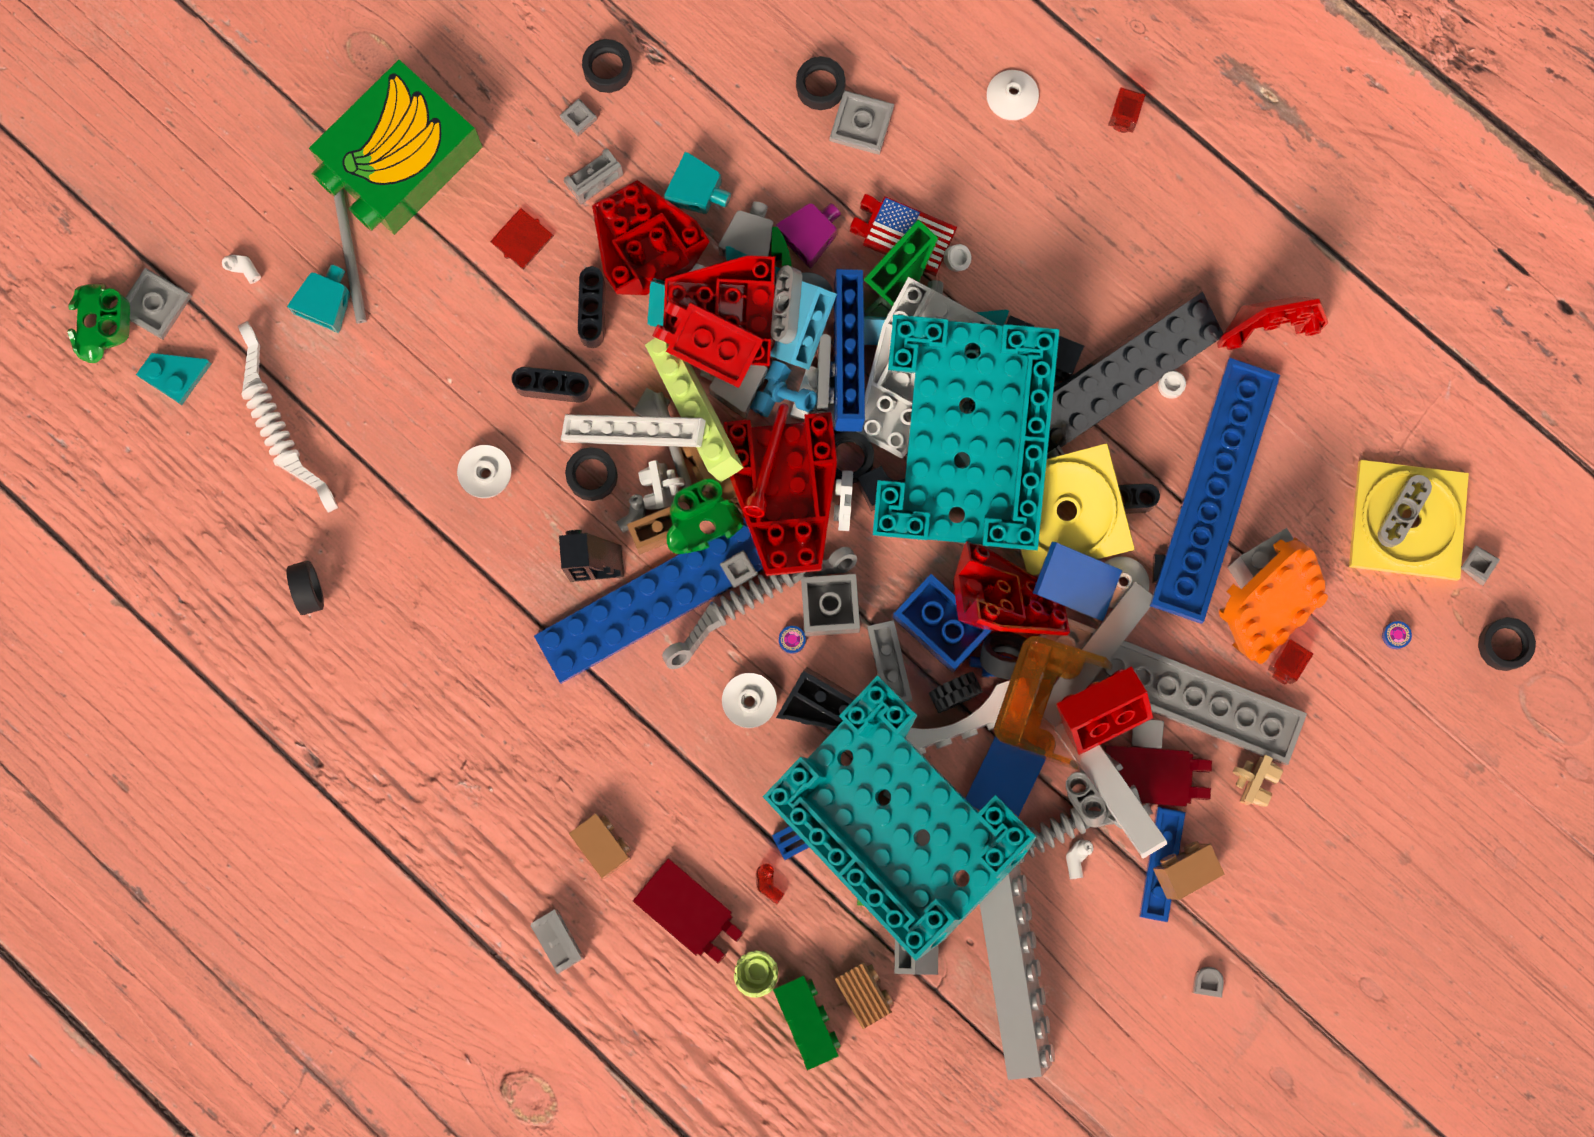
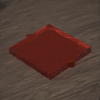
M520 208L490 242L504 254L505 259H511L524 270L554 235L540 224L539 219H534Z

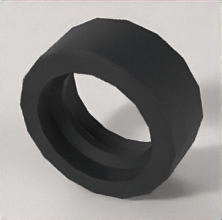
M602 39L595 41L586 49L582 58L585 79L592 88L599 92L612 93L619 91L628 84L632 77L633 66L629 51L623 44L615 40ZM605 53L615 54L622 60V71L614 78L601 79L593 73L592 63L594 59Z
M819 56L810 58L802 64L797 72L796 90L798 97L804 105L811 109L822 111L831 109L842 99L846 78L844 70L838 62L828 57ZM822 70L831 73L836 80L835 90L823 97L814 96L809 93L805 82L808 75L812 72Z
M842 431L834 435L835 449L842 443L853 442L863 450L865 455L864 463L861 468L853 472V484L857 483V477L870 472L873 467L874 450L872 444L864 435L858 432ZM836 468L835 480L842 479V471Z
M593 447L580 449L571 456L566 465L565 475L567 483L573 493L583 500H601L611 494L616 486L618 473L615 462L608 453L601 449ZM585 460H599L607 468V479L598 489H585L577 482L576 470L580 463Z
M304 561L287 566L286 575L289 590L300 615L323 610V593L312 563Z
M1506 617L1491 622L1483 629L1479 636L1478 648L1481 657L1487 665L1496 670L1509 671L1520 668L1531 660L1535 653L1536 640L1533 631L1526 623L1517 618ZM1499 629H1512L1521 638L1522 651L1515 659H1501L1493 651L1491 640L1494 633Z
M998 631L989 634L984 639L980 663L988 673L995 677L1019 679L1030 672L1035 650L1027 638L1017 633ZM996 652L1010 653L1018 658L1003 657Z

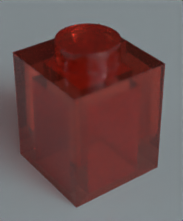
M1120 87L1108 126L1121 133H1133L1145 94Z
M1289 639L1282 645L1268 670L1273 673L1272 677L1278 682L1285 685L1287 683L1293 684L1297 682L1314 653Z

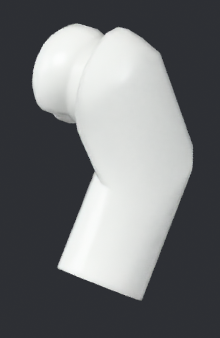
M1088 840L1075 842L1066 854L1070 879L1083 878L1081 863L1093 852V844Z

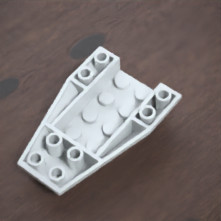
M910 277L905 282L882 326L865 392V421L862 432H858L864 435L870 442L901 459L908 453L915 374L888 370L893 315L997 325ZM969 343L964 349L965 355L970 359L977 358L980 355V347L975 343Z

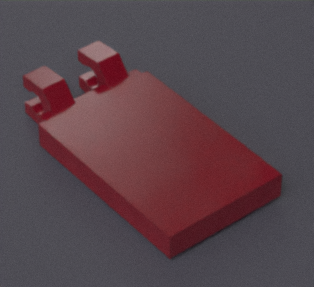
M1105 746V753L1122 765L1123 769L1118 772L1129 788L1133 785L1137 788L1141 804L1186 807L1187 804H1191V799H1211V788L1192 787L1193 772L1210 773L1212 771V760L1193 759V754L1183 750Z
M669 858L633 900L638 907L695 956L698 954L702 956L705 952L717 964L726 956L712 943L723 930L735 942H738L744 934L730 922L733 918L731 916L732 912Z

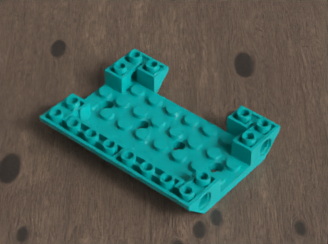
M893 315L888 370L914 373L915 380L905 482L878 480L873 535L966 543L968 541L983 546L1038 551L1059 329L1005 324L1001 326L948 321V319ZM969 343H975L980 347V355L975 359H970L965 355L964 349ZM963 398H971L974 401L975 409L972 413L965 414L960 410L959 403ZM960 452L968 454L970 458V463L965 468H958L954 463L955 455ZM953 507H961L964 510L965 516L961 522L955 523L950 520L949 511Z
M877 675L839 715L843 721L808 758L800 757L765 793L763 798L910 956L917 961L944 941L1025 857L1037 836L997 795L978 812L906 739L917 714ZM846 750H850L853 754V761L848 766H844L841 763V755ZM887 789L891 793V801L883 806L880 804L878 796L882 790ZM923 829L927 830L930 834V841L925 846H921L917 842V834ZM961 870H965L969 874V883L964 887H960L956 883V875Z

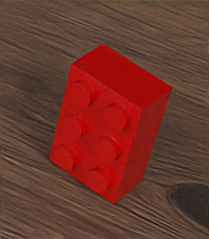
M1132 666L1125 670H1118L1111 677L1101 682H1094L1085 690L1067 695L1060 702L1056 703L1064 730L1079 755L1153 719L1148 693Z

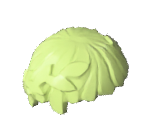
M755 950L742 955L735 966L734 980L736 987L746 996L755 998L770 993L777 983V963L764 951Z

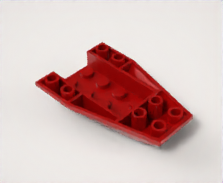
M831 412L804 414V422L785 424L764 495L767 508L765 515L761 518L747 515L743 508L746 498L754 493L773 425L751 427L750 420L723 422L724 430L744 467L729 478L766 576L821 571L837 468Z

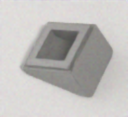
M1475 546L1461 569L1483 586L1500 559Z
M1149 720L1133 728L1131 747L1161 749L1164 721Z

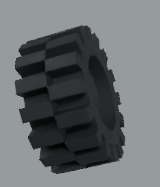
M969 672L929 692V695L937 712L941 713L970 700L983 691L974 672Z

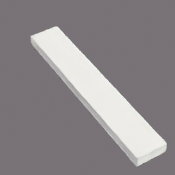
M565 414L561 441L566 443L701 447L706 420L687 417Z
M1061 723L1055 727L1056 734L1083 773L1090 778L1103 798L1105 805L1141 857L1145 858L1167 845V841L1100 745L1079 755L1065 732L1063 724Z

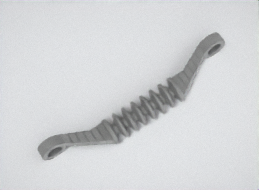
M842 547L833 552L828 560H823L821 571L769 576V579H765L760 574L758 575L759 585L749 580L750 590L741 585L739 586L741 595L738 596L735 592L730 591L731 601L721 596L722 606L719 607L714 601L711 602L684 643H674L665 649L662 654L665 664L669 669H678L686 665L708 634L720 626L726 625V615L735 620V610H738L742 615L746 614L745 604L753 610L755 608L753 600L757 599L763 604L764 593L772 599L774 598L773 588L780 593L783 592L782 583L791 588L802 577L836 573L843 574L856 565L857 556L850 547Z
M1148 803L1143 805L1148 815L1153 814ZM1073 807L1070 809L1071 818L1069 819L1064 813H1060L1061 823H1058L1052 817L1050 818V828L1043 822L1040 823V833L1034 827H1031L1030 830L1037 838L1027 853L1033 858L1035 857L1034 847H1037L1041 853H1044L1045 842L1051 848H1054V838H1057L1063 844L1065 843L1064 833H1067L1073 839L1075 838V828L1081 834H1084L1090 826L1083 822L1079 813ZM1087 810L1086 813L1088 815L1095 816L1098 815L1100 811Z

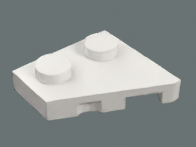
M842 470V479H836L835 495H841L840 505L834 506V521H839L838 530L849 531L853 471Z

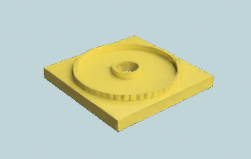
M1108 443L1047 459L1038 551L1021 549L1026 571L1029 574H1040L1052 542H1057L1095 559L1135 550ZM1062 501H1071L1076 505L1077 514L1074 519L1064 521L1058 516L1057 507Z
M1360 460L1357 469L1349 567L1459 580L1461 576L1469 473ZM1415 475L1427 477L1431 482L1432 490L1418 514L1420 519L1419 525L1415 528H1410L1405 539L1397 546L1386 547L1382 545L1378 540V530L1404 484ZM1422 484L1412 485L1415 490L1409 497L1413 500L1418 493L1424 492L1420 489ZM1400 504L1398 506V514L1402 517V513L1407 509L1411 510V508L1406 504ZM1396 522L1392 529L1386 530L1389 534L1387 537L1389 540L1398 538L1395 535V531L1401 524Z

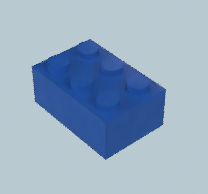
M932 574L925 579L893 614V619L952 673L958 669L992 631L959 621L955 595Z

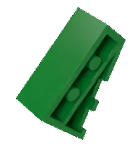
M918 219L865 277L864 281L893 307L908 277L920 282L939 238Z
M803 975L773 989L807 1071L839 1057L836 1049L841 1047L835 1031L828 1032L825 1022L829 1021L824 1006H817L813 996L817 995L818 992L812 979L806 981Z

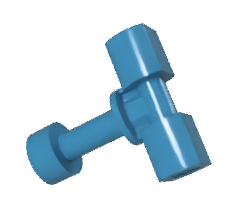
M773 361L765 376L768 383L763 392H757L750 408L756 414L768 417L775 402L780 403L786 399L795 402L797 409L810 412L817 403V394L805 388L799 392L788 389L785 382L791 369L781 362Z

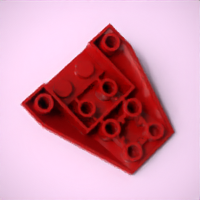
M638 180L592 205L603 272L616 294L648 295L653 278L665 281L666 278L691 271L710 242L695 219Z
M748 255L666 278L664 310L670 300L686 309L689 303L692 302L763 338V342L751 365L770 366L773 339L771 337V323L775 293V257ZM664 311L663 327L672 331L677 317Z
M1295 296L1244 305L1228 326L1217 345L1218 348L1227 347V350L1238 349L1243 346L1255 329L1264 327L1265 331L1279 328L1280 324L1291 323V326L1295 327L1296 334L1305 333V336H1313L1321 333V330L1328 324V318L1320 298Z
M968 541L964 544L953 580L959 621L981 629L1063 636H1068L1070 633L1065 606L1033 594L1038 578L982 545H976Z

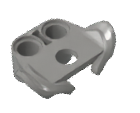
M1105 753L1117 771L1123 769L1119 762ZM1079 767L1080 772H1075L1067 778L1066 790L1069 800L1083 822L1090 827H1101L1114 823L1117 827L1121 828L1090 778ZM1077 784L1086 786V789L1081 793H1076L1072 790ZM1133 785L1130 789L1141 804L1137 788ZM1091 807H1098L1101 810L1095 816L1086 813Z

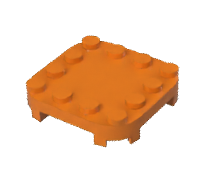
M1296 537L1289 542H1285L1282 539L1276 542L1273 546L1277 555L1242 589L1232 584L1226 591L1231 597L1226 607L1219 610L1220 618L1228 623L1235 639L1232 646L1248 659L1259 664L1266 662L1270 653L1279 645H1283L1288 640L1289 635L1296 628L1304 625L1316 608L1322 607L1328 599V595L1324 593L1325 580L1315 552Z

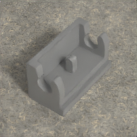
M607 148L602 151L601 156L571 177L568 175L564 177L565 185L581 205L623 176L621 165Z
M554 909L531 923L532 930L536 934L557 974L585 959L558 910Z

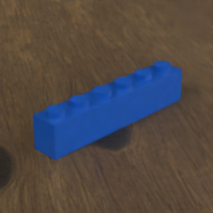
M836 269L834 278V293L837 294L834 301L835 431L862 432L865 421L863 270Z

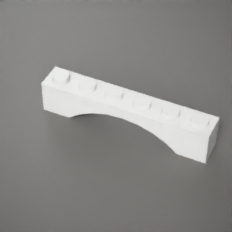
M1024 678L1012 679L996 685L985 703L967 718L941 728H910L906 739L923 755L927 753L925 749L927 747L936 745V748L939 749L952 744L951 739L961 735L962 739H967L977 735V729L987 726L988 730L1004 725L1003 720L1012 716L1014 721L1029 716V710L1034 708V704Z

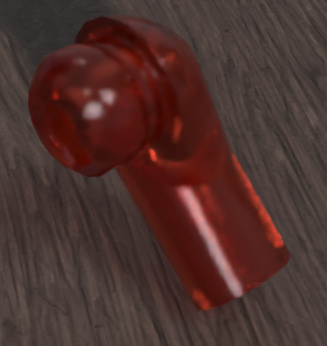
M765 863L757 868L756 887L760 893L777 905L785 893L774 886V868L772 865Z

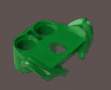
M86 284L75 289L68 307L69 310L77 309V331L72 328L68 329V336L72 349L78 358L88 363H97L102 359L105 349L121 345L128 339L130 332V303L115 289H107L105 284ZM118 299L117 305L110 308V304ZM96 314V325L90 328L86 327L84 324L86 316ZM117 325L116 331L109 334L111 327Z
M710 478L704 479L676 493L670 506V516L673 525L667 533V545L671 552L686 554L705 550L710 547L708 542L723 535L728 539L745 525V519L737 505L733 501L724 500L721 497L722 487L718 481ZM702 492H710L713 498H706ZM685 502L689 505L690 509H682L678 503ZM710 521L714 525L715 531L711 534L703 533L700 530V523Z

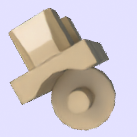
M1267 755L1260 757L1253 773H1251L1254 763L1248 760L1243 769L1234 767L1233 773L1239 776L1236 783L1237 787L1243 789L1246 781H1249L1239 802L1245 805L1253 803L1262 807L1268 806L1273 793L1260 787L1263 779L1277 784L1283 773V769L1272 763L1273 758Z

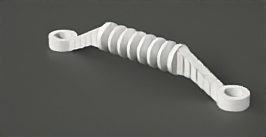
M248 321L238 325L240 333L248 346L245 378L241 395L243 399L249 400L246 404L247 408L254 409L251 412L252 418H259L255 422L256 427H264L260 431V435L268 437L264 441L266 446H273L270 448L269 454L272 456L278 455L273 460L275 466L281 467L316 489L328 513L337 509L338 505L328 485L303 467L299 459V451L296 449L290 450L295 445L294 441H285L289 438L290 432L281 431L286 427V424L283 421L277 422L281 418V414L273 412L277 405L276 403H268L272 400V395L265 393L268 387L262 382L259 375V341Z

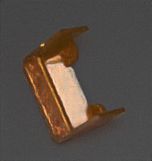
M1040 636L1029 637L1022 645L994 726L995 736L1004 744L1036 757L1077 770L1079 765L1072 759L1054 753L1056 747L1054 736L1049 731L1039 728L1057 676L1064 679H1074L1081 673L1085 662L1111 670L1113 665L1106 657Z

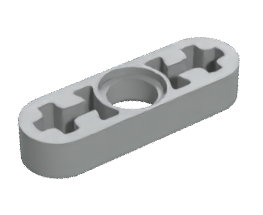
M788 265L783 266L776 276L771 323V337L775 341L784 344L791 343L797 335L802 287L801 271ZM789 299V305L784 311L785 302Z
M1415 475L1404 484L1378 530V540L1382 545L1395 547L1405 539L1431 493L1432 485L1427 477ZM1422 484L1420 489L1424 492L1418 493L1413 500L1409 497L1415 490L1412 485ZM1400 504H1406L1411 508L1412 514L1410 518H1402L1398 514V506ZM1396 522L1401 524L1395 531V535L1398 538L1389 540L1387 538L1389 534L1386 530L1392 529Z

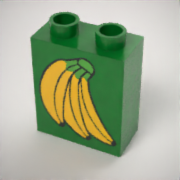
M398 60L309 147V150L319 164L311 174L332 196L335 197L344 188L355 198L356 201L349 207V210L370 231H373L382 223L395 235L483 147L475 128L401 60Z

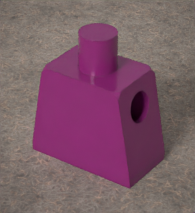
M809 203L776 224V227L781 231L787 246L811 269L836 238L837 229L832 223L841 213L832 203L822 211L814 204Z

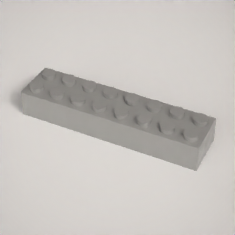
M1023 859L980 903L1008 1080L1042 1077L1052 1066V1062L1055 1061L1054 1047L1052 1044H1049L1047 1033H1050V1022L1048 1016H1044L1042 1006L1046 1003L1045 992L1043 988L1039 987L1038 977L1041 976V966L1039 960H1035L1033 948H1036V936L1034 931H1030L1029 920L1032 919L1030 904L1026 903L1024 892H1027V881L1025 875H1021L1019 865L1022 864Z

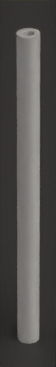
M342 189L334 197L355 319L356 323L360 324L367 322L344 191Z

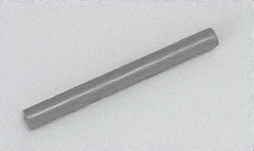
M663 392L652 395L659 417H670ZM669 446L678 477L684 478L685 485L681 487L682 489L692 485L681 448Z

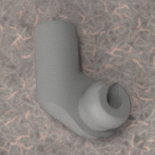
M635 494L629 499V514L616 521L622 533L629 530L627 524L639 520L646 515L647 509H645L643 497L639 494Z

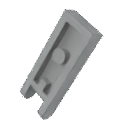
M823 334L820 337L818 348L816 412H827L828 405L834 402V388L829 387V378H834L835 362L830 361L831 337L827 334Z

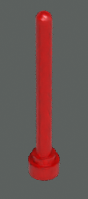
M786 403L780 404L754 493L746 498L743 511L751 517L761 518L765 515L767 503L764 495L789 412V406Z

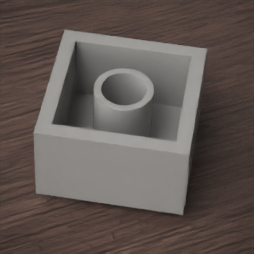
M856 574L801 578L805 636L860 632Z

